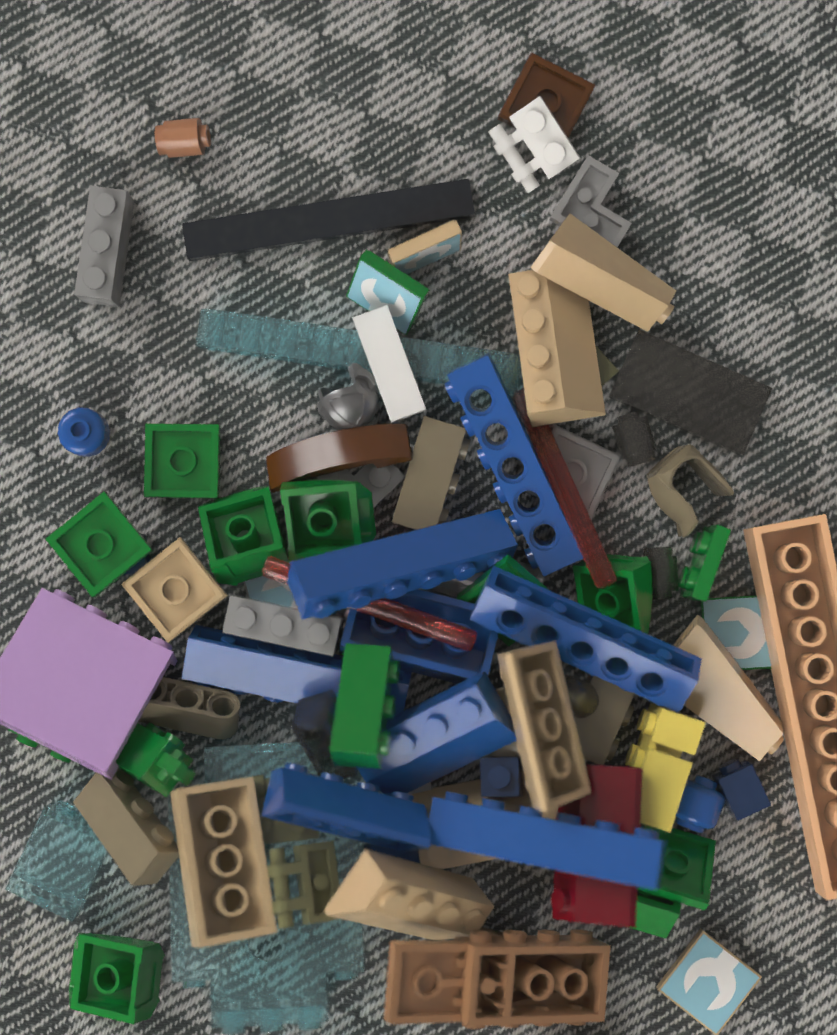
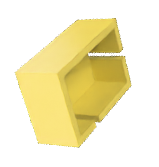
M651 702L648 710L643 709L637 723V730H640L641 733L637 745L631 744L625 765L643 768L640 823L671 832L693 764L680 757L682 751L692 755L696 754L705 722L681 712L677 713L666 707H660Z

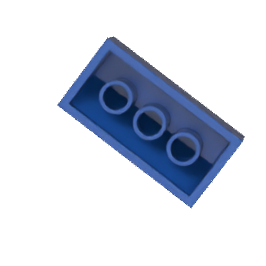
M416 589L406 592L396 599H387L386 597L371 601L362 608L353 609L350 607L339 653L344 654L345 643L391 646L394 661H399L400 669L459 684L483 671L489 675L498 632L486 629L480 624L469 620L475 606L474 603Z
M483 671L395 715L393 719H387L386 732L391 734L389 755L382 756L381 769L357 767L366 783L378 786L379 791L383 794L391 796L392 792L409 793L517 741L512 717L488 675Z
M286 763L285 767H280L271 772L261 817L402 853L427 849L431 846L432 839L426 805L413 802V795L402 792H392L391 796L378 792L379 787L363 782H357L356 786L343 783L344 778L342 776L331 773H321V777L307 774V767L292 763Z

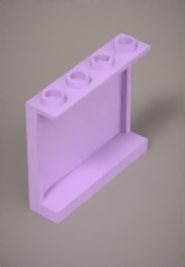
M41 588L0 657V724L112 780L119 767L116 763L118 756L170 664L175 666L177 659L174 652L171 651L172 646L166 641L154 636L150 641L138 635L140 631L125 621L115 624L106 619V613L92 605H87L85 609L74 604L75 599L59 589H55L52 593Z

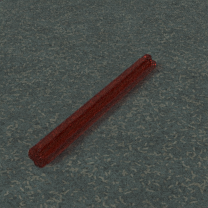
M524 388L513 394V400L597 588L607 587L616 581V575L549 425L532 427L527 414Z
M269 556L263 565L262 575L288 585L287 579L290 563ZM387 598L371 601L362 608L354 609L466 651L473 649L477 639V632L475 630Z

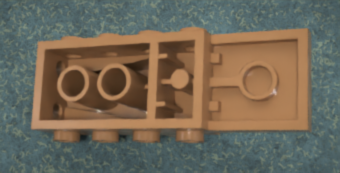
M485 927L470 931L469 936H455V940L390 941L384 1021L388 1024L462 1022L463 1027L470 1029H483L485 1026L496 1025L506 1028H517L519 1025L524 1024L549 1027L553 1023H567L580 1026L585 1025L586 1022H605L611 945L594 938L593 932L588 930L573 929L570 931V935H560L559 932L553 930H538L537 935H526L527 933L518 930H505L501 932Z

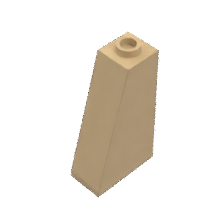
M570 213L530 267L538 274L647 332L656 321L662 325L675 307L670 304L676 293L675 289Z
M697 614L673 644V646L702 658L699 681L684 706L758 761H761L767 753L772 755L784 740L782 736V721L705 620Z

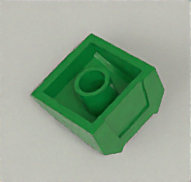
M344 480L282 482L280 494L282 505L284 504L289 562L374 540L376 527L372 492L360 482Z
M269 486L254 487L220 497L219 499H213L198 506L210 568L218 583L236 586L244 581L272 573H279L289 563Z
M610 553L592 556L573 565L579 604L648 634L652 607L651 562L647 556L633 557L612 555Z
M78 933L73 947L69 981L70 1009L130 1024H137L151 1018L160 1001L161 971L165 957L160 944L129 937Z

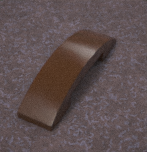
M406 424L368 425L333 431L290 444L266 457L269 486L272 493L280 491L282 482L307 481L306 479L372 463L377 468L413 460L408 426Z

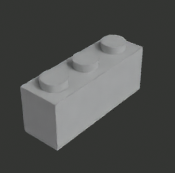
M90 185L74 295L83 303L120 307L135 203L127 190Z
M230 595L222 633L334 656L338 646L343 618L330 615L325 618L311 617L302 620L298 608L238 595Z

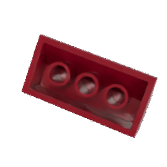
M585 764L591 793L559 806L558 813L581 817L580 825L595 827L596 820L620 824L618 832L634 835L635 827L640 828L643 768ZM555 870L554 891L551 896L552 919L576 923L636 927L638 886Z

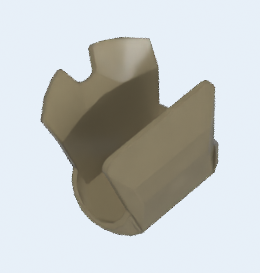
M691 444L678 446L673 449L646 475L654 500L661 510L675 522L678 537H687L698 524L693 507L681 496L672 483L673 476L681 464L684 462L688 463L714 495L732 496L734 494V490L723 475Z

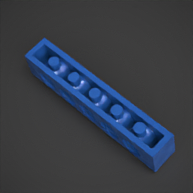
M490 353L450 371L447 374L450 381L444 383L453 403L460 401L466 414L461 416L462 423L469 437L476 435L482 447L477 450V454L484 469L492 468L497 482L493 483L494 490L502 504L508 502L513 512V515L509 516V521L517 537L524 535L529 548L524 549L532 569L534 570L539 567L544 577L584 559L583 549ZM478 389L486 390L491 395L492 403L483 409L475 407L471 402L472 392ZM499 423L505 426L508 432L506 439L500 442L492 441L486 432L491 424ZM509 457H516L522 461L524 468L519 474L510 475L503 469L502 463ZM524 491H533L539 496L540 500L536 506L526 508L520 504L518 497ZM547 524L553 527L555 535L551 539L544 541L535 536L534 530L539 525Z
M494 565L476 600L469 619L486 629L494 630L512 638L522 645L532 646L556 641L561 661L579 668L591 676H597L617 685L624 691L635 693L660 707H666L677 713L680 712L699 681L702 658Z

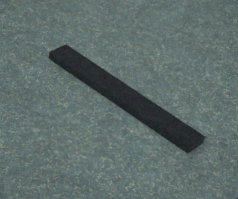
M468 178L182 223L187 259L188 261H196L475 217L470 180Z

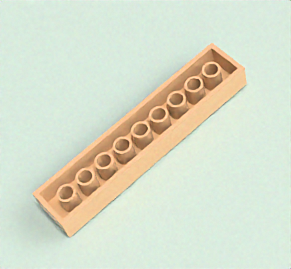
M822 514L743 529L771 663V672L815 892L824 899L832 900L837 899V565L827 516Z

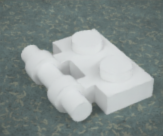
M541 96L509 117L517 129L512 134L507 135L501 124L488 131L496 143L493 146L498 155L503 154L514 171L511 175L516 183L521 182L527 193L540 186L532 174L540 167L548 179L580 159V156ZM522 140L525 141L535 157L528 163H525L514 146Z

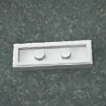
M385 305L352 317L391 423L426 411L388 306Z

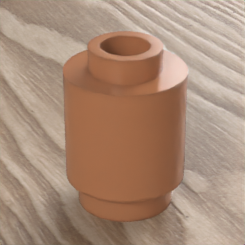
M200 118L164 121L163 125L155 126V143L159 155H167L168 158L204 155L205 147H210L211 145L209 127L207 124L202 125Z

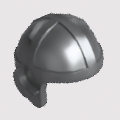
M353 362L348 366L351 386L335 391L324 387L318 390L320 398L317 405L318 412L336 430L366 426L373 420L377 411L379 392L375 385L374 376L358 363Z

